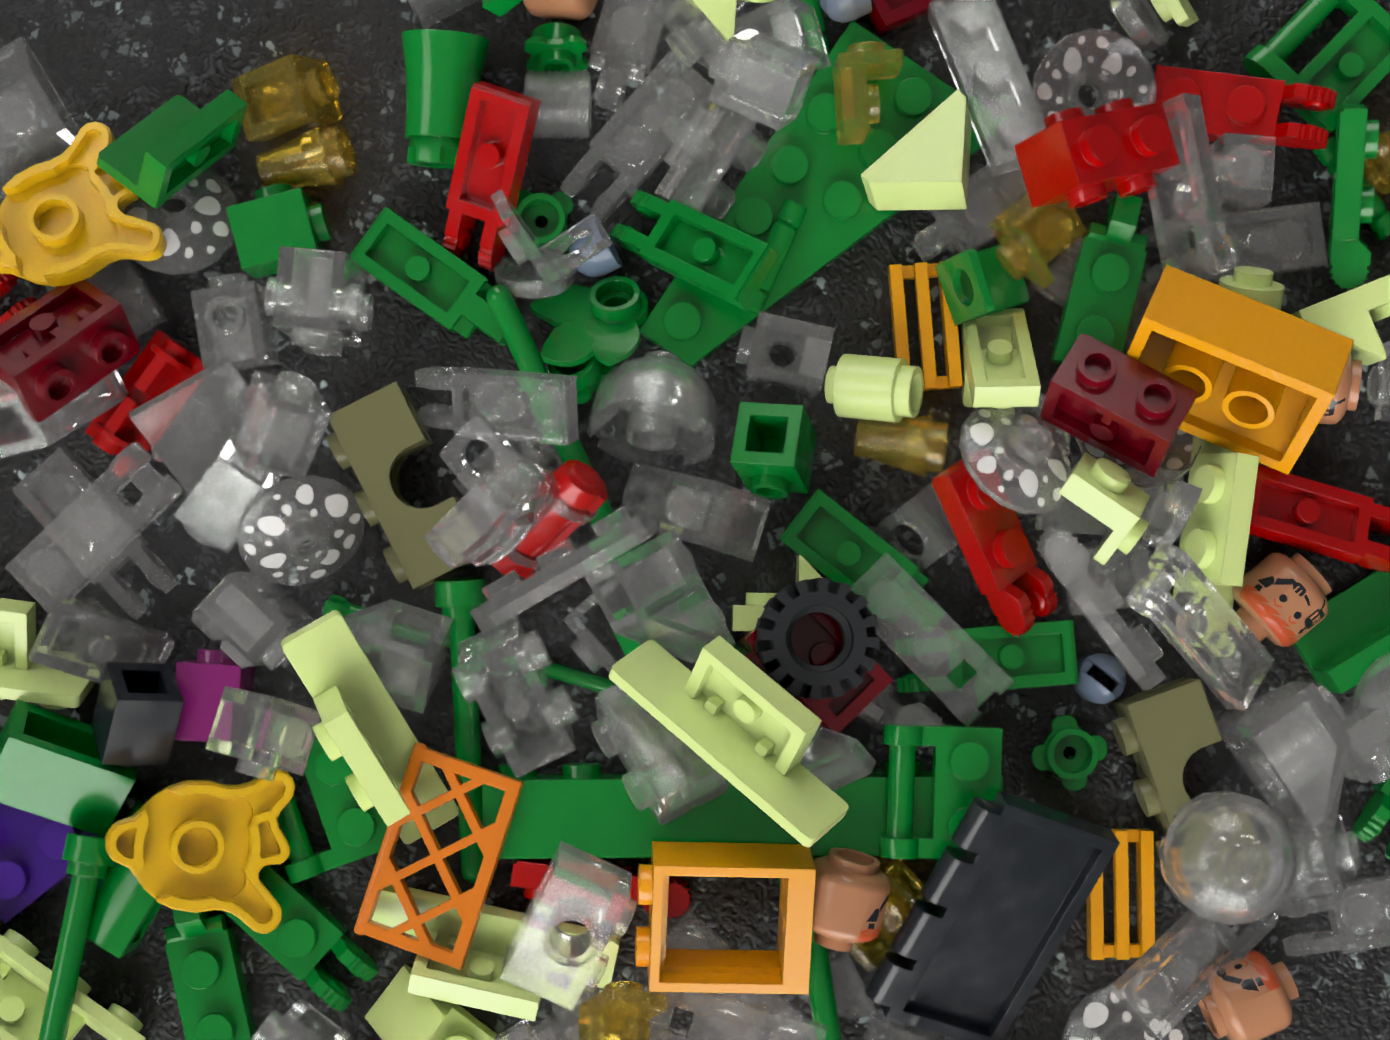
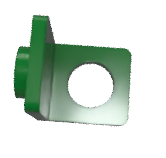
M1004 243L978 252L971 248L935 265L955 326L1024 304L1030 299L1014 248L1010 243Z

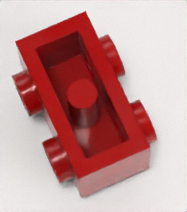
M1123 98L1096 108L1093 115L1084 116L1082 107H1074L1044 118L1043 121L1046 129L1014 146L1032 208L1067 201L1069 208L1074 209L1101 201L1108 197V192L1118 190L1119 197L1124 198L1156 188L1158 184L1155 176L1180 165L1162 102L1135 107L1132 98Z

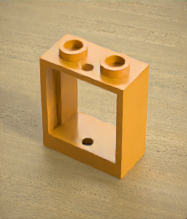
M652 841L651 864H639L638 905H649L648 926H636L635 967H647L649 992L809 994L816 868L810 847H805L802 844ZM669 876L781 878L777 950L667 949Z

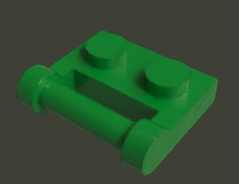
M1308 0L1265 46L1256 45L1244 57L1242 61L1243 66L1252 77L1285 80L1286 85L1294 83L1318 85L1336 91L1337 98L1333 110L1311 111L1293 108L1309 124L1328 130L1327 132L1330 134L1336 128L1337 107H1340L1341 104H1359L1390 71V14L1375 0ZM1335 8L1341 9L1351 19L1297 74L1284 61Z
M884 724L883 744L889 745L887 833L880 836V857L891 859H939L946 846L965 850L952 840V835L974 797H980L993 802L997 793L1001 791L1002 728ZM916 746H933L930 836L913 835Z
M318 739L248 763L253 779L269 769L279 768L288 770L302 764L331 848L314 854L293 795L278 817L279 827L290 846V855L288 857L290 863L284 866L290 884L309 879L379 852L387 825L375 806L365 812L361 809L345 781V777L353 773L343 756L331 761ZM400 836L398 838L397 845L401 843Z

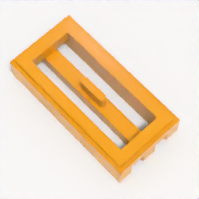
M921 262L902 266V264L889 265L887 269L895 358H904L908 365H910L903 280L915 279L921 366L924 379L923 391L961 388L963 382L958 325H954L935 265L939 263L927 264V262ZM929 278H938L946 376L936 375Z
M1149 828L1111 829L1120 842L1113 854L1114 943H1104L1102 872L1086 899L1087 957L1091 960H1104V958H1115L1116 960H1130V958L1155 960L1154 831ZM1128 842H1136L1137 943H1130Z

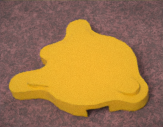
M96 121L87 123L79 130L72 144L61 155L25 169L16 174L3 186L2 190L6 197L0 205V274H12L38 285L57 287L88 279L110 263L118 260L132 259L149 262L162 257L167 247V239L160 227L153 222L124 214L125 208L140 197L97 165L99 152L115 141V137L108 126Z
M274 768L267 770L252 781L238 785L221 784L211 780H185L169 785L153 795L133 816L116 821L111 825L105 837L106 851L114 862L129 868L143 889L154 897L158 903L173 910L194 913L222 910L238 917L254 932L267 934L279 925L282 919V908L271 892L260 881L259 873L266 865L284 863L290 855V846L279 827L278 817L294 795V780L287 771Z

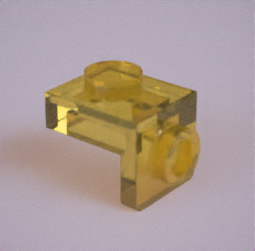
M618 981L605 985L604 991L579 1005V1040H650L649 1019L667 1010V995L643 991V985L633 981Z

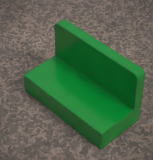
M229 89L225 90L202 109H199L185 97L176 95L101 150L98 154L97 165L151 207L157 209L236 146L248 103Z
M1374 570L1328 598L1329 613L1326 618L1293 644L1321 691L1342 694L1390 665V573L1388 572L1384 573Z

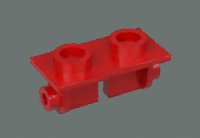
M158 329L84 432L93 438L91 441L100 449L110 455L116 454L137 469L211 366Z

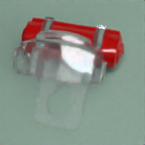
M479 414L474 416L440 451L442 460L469 492L425 535V539L433 552L450 569L469 563L476 567L490 564L506 576L516 577L519 575L526 578L532 571L543 568L549 562V555L581 524L585 525L597 516V509L606 501L608 496L606 485L594 469L578 460H568L556 470L548 471L518 453L487 417ZM478 439L484 441L491 447L495 456L494 467L497 471L483 475L471 469L465 455L466 447L471 440Z

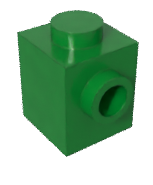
M285 183L266 186L254 192L255 200L226 207L241 268L253 278L258 279L328 260L324 241L331 240L333 237L325 207L322 202L313 204V200L300 187L292 189L290 184Z
M740 402L730 463L746 489L750 490L753 494L768 499H784L788 497L789 492L809 493L817 433L804 406Z

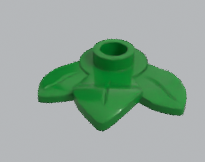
M621 276L602 279L592 288L581 285L563 287L538 298L530 304L531 312L555 327L541 350L542 361L561 367L583 364L593 356L606 366H612L625 360L638 347L640 343L638 327L646 320L649 313L648 300L644 292L639 289L635 281Z

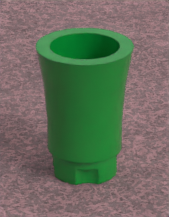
M414 29L403 31L401 33L406 81L405 138L409 140L407 163L418 167L454 170L471 87L474 83L481 82L490 40L479 35L452 30Z

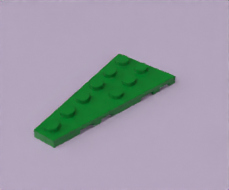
M853 20L716 217V220L765 242L774 222L778 221L776 217L785 199L794 201L807 209L800 228L796 229L797 235L773 288L767 293L768 299L761 314L783 297H787L808 278L828 263L833 262L900 211H877L868 201L861 174L956 91ZM966 97L972 126L971 156L984 145H988L1004 133L1008 125ZM675 277L639 329V333L691 369L750 325L760 315L748 310L745 311Z

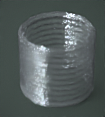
M528 70L525 74L524 95L541 100L533 137L536 139L539 137L541 139L544 137L555 139L557 137L559 140L562 137L564 139L567 137L572 139L574 137L576 140L579 137L581 139L584 137L588 139L591 136L592 122L590 72L588 70H583L582 72L580 70L577 72L575 70L571 72L569 70L565 72L563 70L559 72L557 70L554 72L552 70L548 72L546 70L542 72L540 70Z

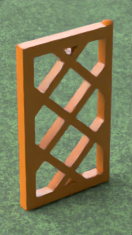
M415 743L400 786V791L411 813L386 829L354 926V932L358 935L375 938L458 970L464 968L524 782L427 748L423 743ZM424 762L441 768L452 790L421 805L414 790ZM459 775L472 780L463 784ZM483 784L505 791L495 823L485 828L467 792ZM456 798L473 834L441 849L425 813ZM414 820L430 855L399 870L393 854L402 826ZM477 842L484 856L474 888L462 893L446 857ZM435 864L451 899L420 914L404 878ZM390 885H393L409 919L393 928L372 920L381 890ZM456 908L462 924L454 949L451 950L434 943L425 922ZM413 928L416 936L405 932Z

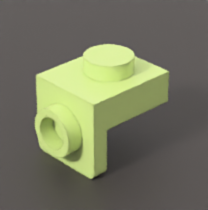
M1085 452L1069 474L1059 494L1110 528L1093 556V559L1105 565L1116 549L1127 555L1147 529L1149 522L1144 520L1141 515L1150 495L1131 483L1128 473L1115 462L1106 458H1099L1097 460Z

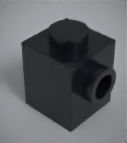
M105 663L91 723L102 765H119L123 767L168 765L184 703L171 664Z

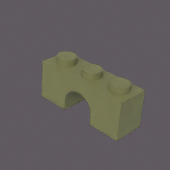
M395 381L327 415L334 430L333 433L326 436L328 445L343 470L352 466L363 488L354 493L356 501L370 526L378 523L381 524L391 546L383 549V554L399 583L409 580L413 589H424L433 584L434 580L443 579L486 557L484 544L461 499L453 496L433 507L415 508L402 495L399 486V474L404 462L415 452L433 444L405 387Z
M1182 677L1113 702L1119 718L1111 721L1113 733L1123 755H1133L1141 777L1133 781L1135 794L1144 814L1147 817L1154 815L1163 839L1155 841V847L1169 878L1177 876L1178 882L1196 890L1266 865L1267 862L1245 802L1226 796L1210 803L1195 804L1185 791L1183 771L1188 759L1197 750L1222 741L1201 680Z

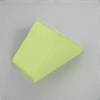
M958 89L861 174L868 201L877 211L967 209L972 126L967 99Z

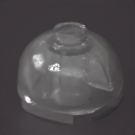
M652 351L642 357L632 358L612 368L603 378L590 409L587 433L589 437L597 433L599 435L598 448L624 461L663 467L664 459L661 454L672 456L684 455L682 466L693 465L709 458L715 449L718 428L717 405L708 381L691 366L681 362L680 358L672 353Z
M1230 790L1208 792L1181 805L1173 815L1175 819L1169 826L1166 837H1162L1159 848L1161 872L1174 898L1197 916L1224 925L1255 923L1276 912L1292 893L1300 867L1297 842L1285 820L1262 800Z

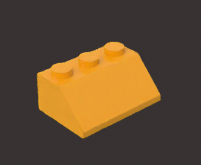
M1166 264L1126 355L1197 392V398L1179 430L1234 453L1259 456V463L1288 475L1336 394L1354 340Z

